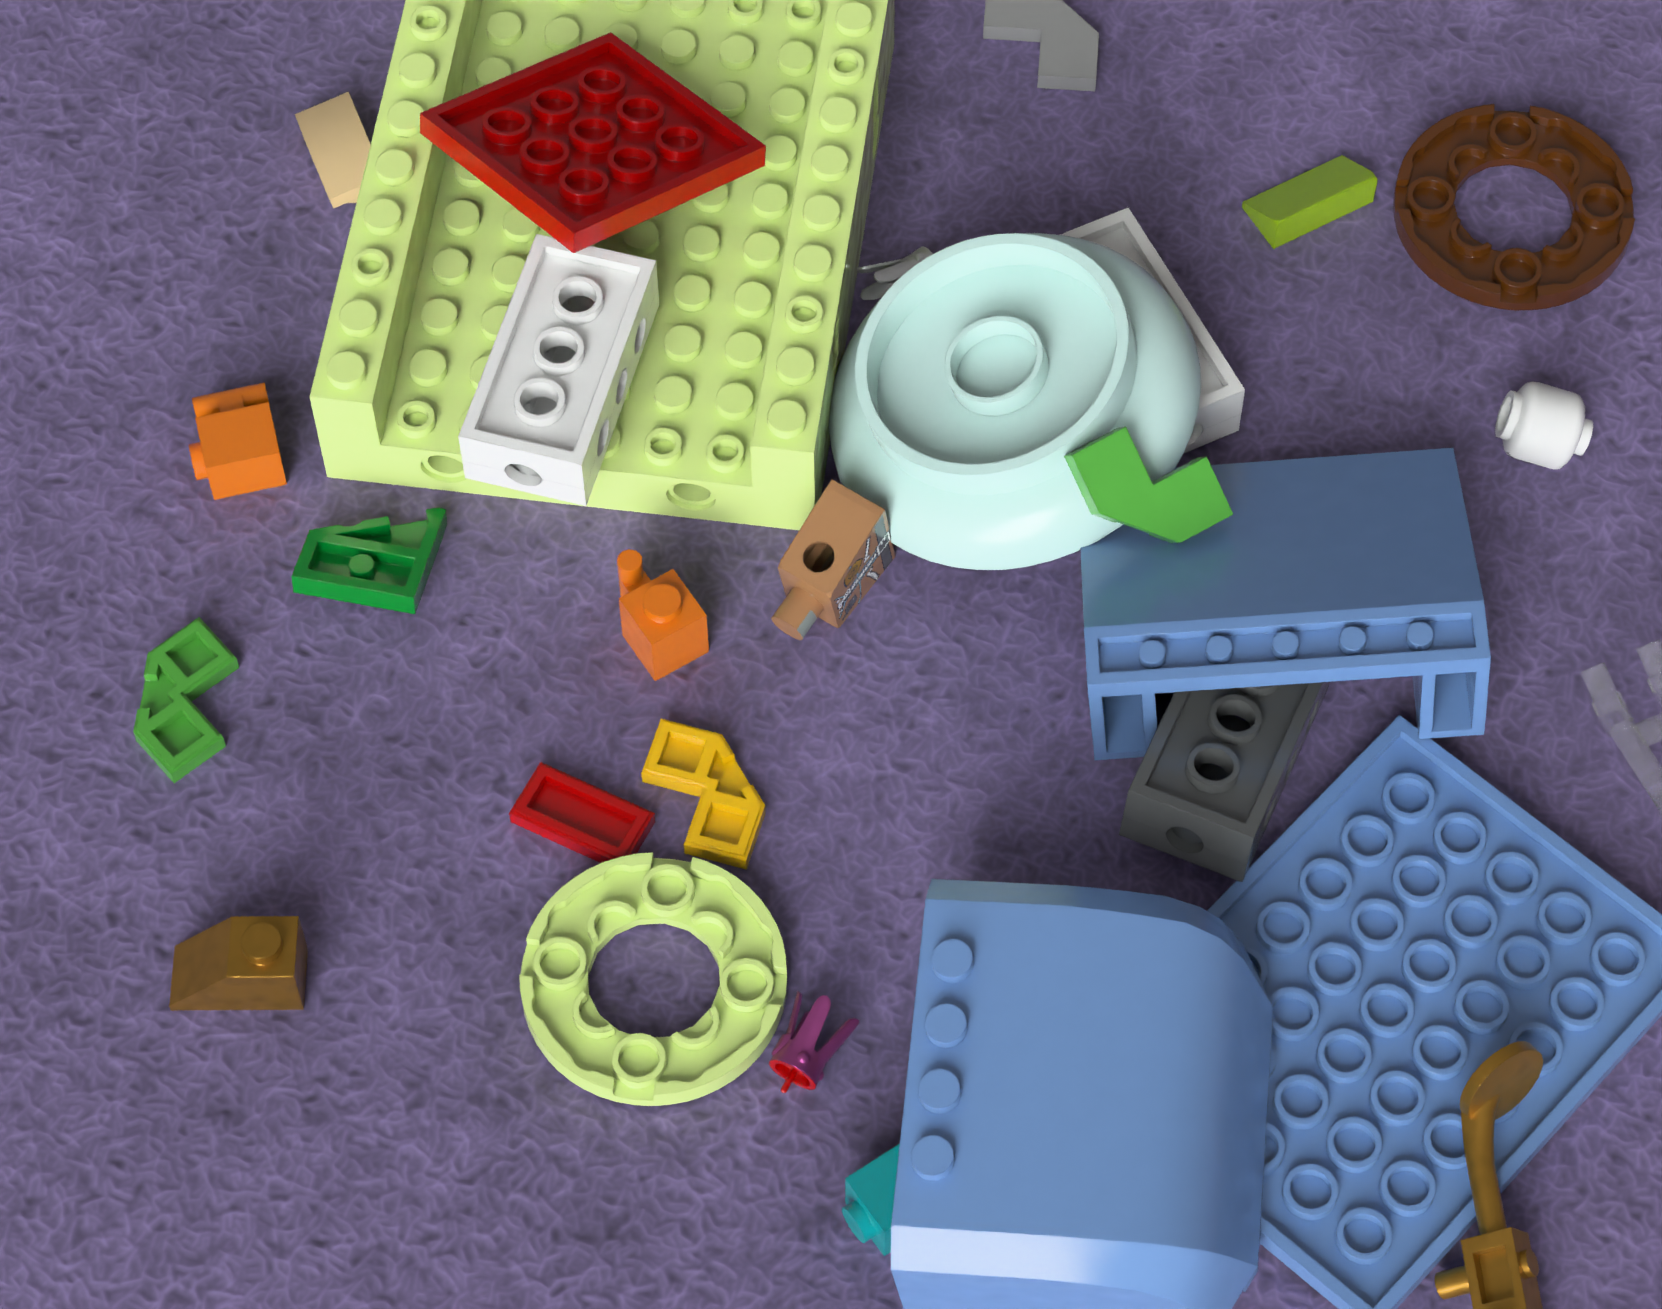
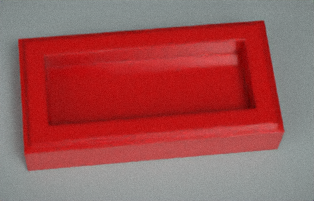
M542 762L537 766L509 812L511 823L599 863L621 856L637 854L655 824L654 812Z

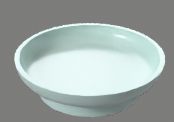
M1044 233L994 234L959 242L930 255L902 275L867 314L848 343L834 378L829 415L831 448L839 479L843 486L885 509L891 534V543L931 562L973 570H1006L1033 566L1075 553L1081 547L1089 546L1104 538L1123 524L1114 523L1090 513L1064 456L1116 428L1127 427L1152 482L1173 471L1184 454L1192 435L1199 409L1201 372L1197 347L1182 312L1160 283L1137 263L1109 247L1080 238Z

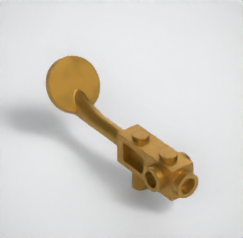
M1526 1041L1511 1043L1486 1059L1472 1074L1460 1097L1465 1159L1480 1235L1460 1240L1465 1265L1437 1272L1435 1274V1286L1443 1300L1470 1293L1473 1309H1543L1537 1281L1539 1274L1538 1261L1531 1250L1529 1234L1513 1227L1507 1228L1494 1157L1495 1120L1508 1113L1523 1100L1536 1083L1543 1067L1541 1053Z

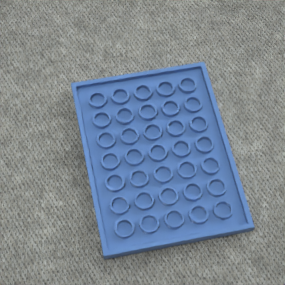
M1400 715L1248 868L1243 882L1236 881L1207 910L1224 921L1243 943L1273 1006L1260 1244L1338 1309H1397L1477 1221L1464 1152L1460 1097L1472 1074L1486 1059L1499 1049L1518 1041L1529 1042L1543 1057L1541 1073L1529 1093L1512 1110L1495 1120L1494 1157L1501 1194L1662 1016V914L1431 738L1419 739L1418 729Z

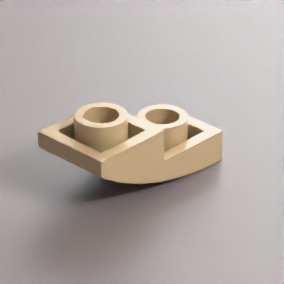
M346 92L295 114L333 209L346 203H357L371 145L349 92Z

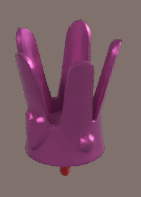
M797 991L787 1033L781 1036L772 1051L773 1057L769 1061L772 1070L780 1077L786 1079L781 1087L782 1093L787 1092L791 1083L804 1089L814 1090L817 1083L824 1077L823 1069L825 1064L859 1024V1020L856 1018L847 1020L818 1051L814 1050L831 1006L827 995L817 998L811 1010L804 1014L794 1033L802 1001V994Z

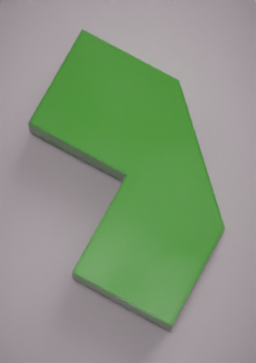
M1127 427L1116 428L1064 456L1092 515L1149 533L1150 536L1166 542L1181 543L1233 515L1207 456L1198 457L1152 482Z
M200 617L148 652L144 670L145 683L140 709H137L133 730L136 741L173 783H176L226 747L223 736L192 701L239 668L237 658Z

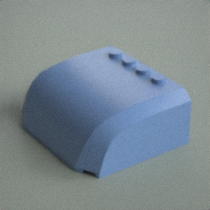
M931 879L925 899L891 1223V1272L903 1309L1233 1308L1242 1291L1246 1292L1258 1272L1273 1006L1243 943L1224 921L1199 906L1162 895L1069 885Z

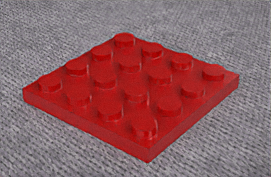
M611 32L420 113V134L572 253L585 249L765 166L766 145Z

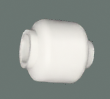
M1527 382L1517 392L1510 390L1502 402L1495 426L1496 437L1503 439V447L1508 456L1549 469L1562 468L1568 463L1573 454L1583 455L1589 445L1593 431V421L1585 418V405L1580 395L1539 382Z

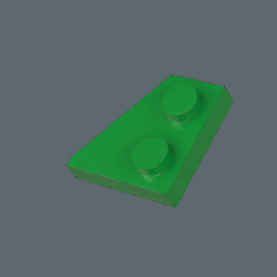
M426 509V520L390 526L389 518L385 516L363 520L354 526L334 525L309 530L291 576L293 593L416 614L447 526L446 509Z

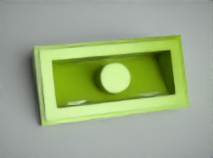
M1341 155L1243 201L1242 209L1271 247L1275 249L1372 203L1378 179L1371 170Z

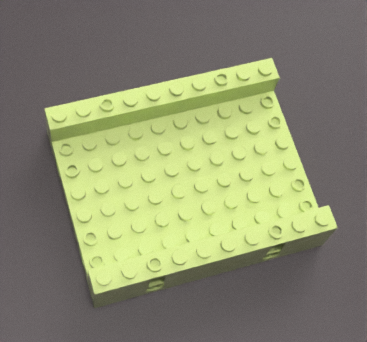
M405 0L310 393L311 406L327 477L578 505L465 478L458 438L534 238L536 234L552 236L420 134V113L611 32L766 145L765 166L591 245L656 260L659 307L587 506L800 530L822 494L830 445L829 415L834 378L845 352L858 272L857 268L859 266L894 49L895 0Z

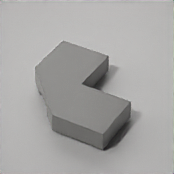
M1063 0L985 1L983 39L1040 42L1037 88L1095 92L1099 32Z

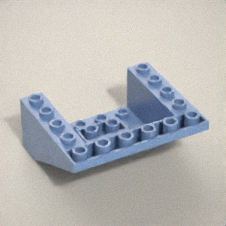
M1453 448L1211 465L1233 512V515L1181 543H1169L1150 536L1149 533L1123 524L1099 541L1080 548L1086 672L1094 760L1145 756L1157 730L1155 693L1412 676L1419 739L1484 735L1491 655L1484 597Z

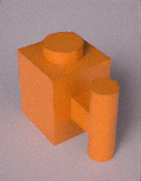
M265 382L192 397L200 442L188 444L196 480L208 478L214 500L287 485Z
M632 549L622 551L617 557L622 635L654 681H657L709 652L707 615L674 569L650 580L643 570L641 554Z

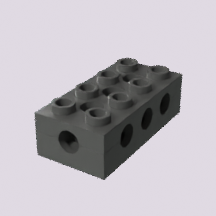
M1330 682L1174 692L1128 790L1119 835L1243 882ZM1236 716H1239V717L1243 718V719L1246 720V721H1243V720L1237 718Z

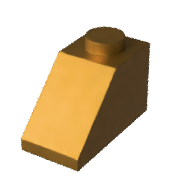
M231 916L175 945L169 1003L170 1010H304L308 948L299 916Z

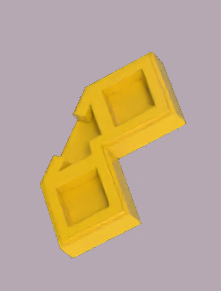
M660 719L641 772L642 782L700 797L684 842L685 854L747 870L766 814L764 802L755 787L748 782L735 760V754L722 734Z

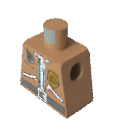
M833 479L830 481L780 560L778 571L786 597L771 617L772 622L780 630L797 640H802L818 617L836 628L841 627L895 558L885 509Z

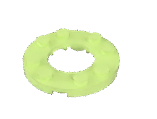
M653 852L621 856L593 866L571 879L548 900L537 915L526 938L527 946L522 960L521 975H519L520 992L524 1015L537 1046L547 1060L571 1082L588 1092L615 1102L641 1106L672 1105L703 1097L724 1087L739 1077L760 1057L775 1034L783 1014L787 994L786 954L783 940L774 918L762 900L739 878L719 866L692 857V861L688 862L676 859L654 858ZM667 924L691 932L708 946L719 967L720 986L711 1008L694 1026L680 1032H675L671 1036L653 1037L644 1033L629 1034L619 1031L599 1014L589 995V973L597 953L615 935L638 925Z

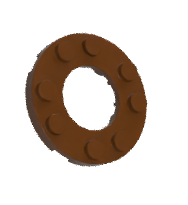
M1494 104L1476 106L1453 113L1429 127L1417 138L1406 153L1399 169L1393 199L1394 221L1399 238L1410 258L1430 279L1449 292L1468 301L1483 306L1515 311L1539 310L1560 306L1577 300L1596 289L1611 276L1620 264L1627 250L1635 222L1632 182L1625 166L1613 149L1595 132L1576 120L1558 112L1531 105L1528 112L1495 111ZM1506 165L1533 169L1553 180L1566 195L1572 214L1569 229L1558 242L1550 246L1546 245L1539 252H1531L1522 248H1510L1503 252L1491 249L1492 245L1488 242L1482 244L1471 237L1461 225V220L1456 212L1454 204L1456 192L1470 176L1489 167Z

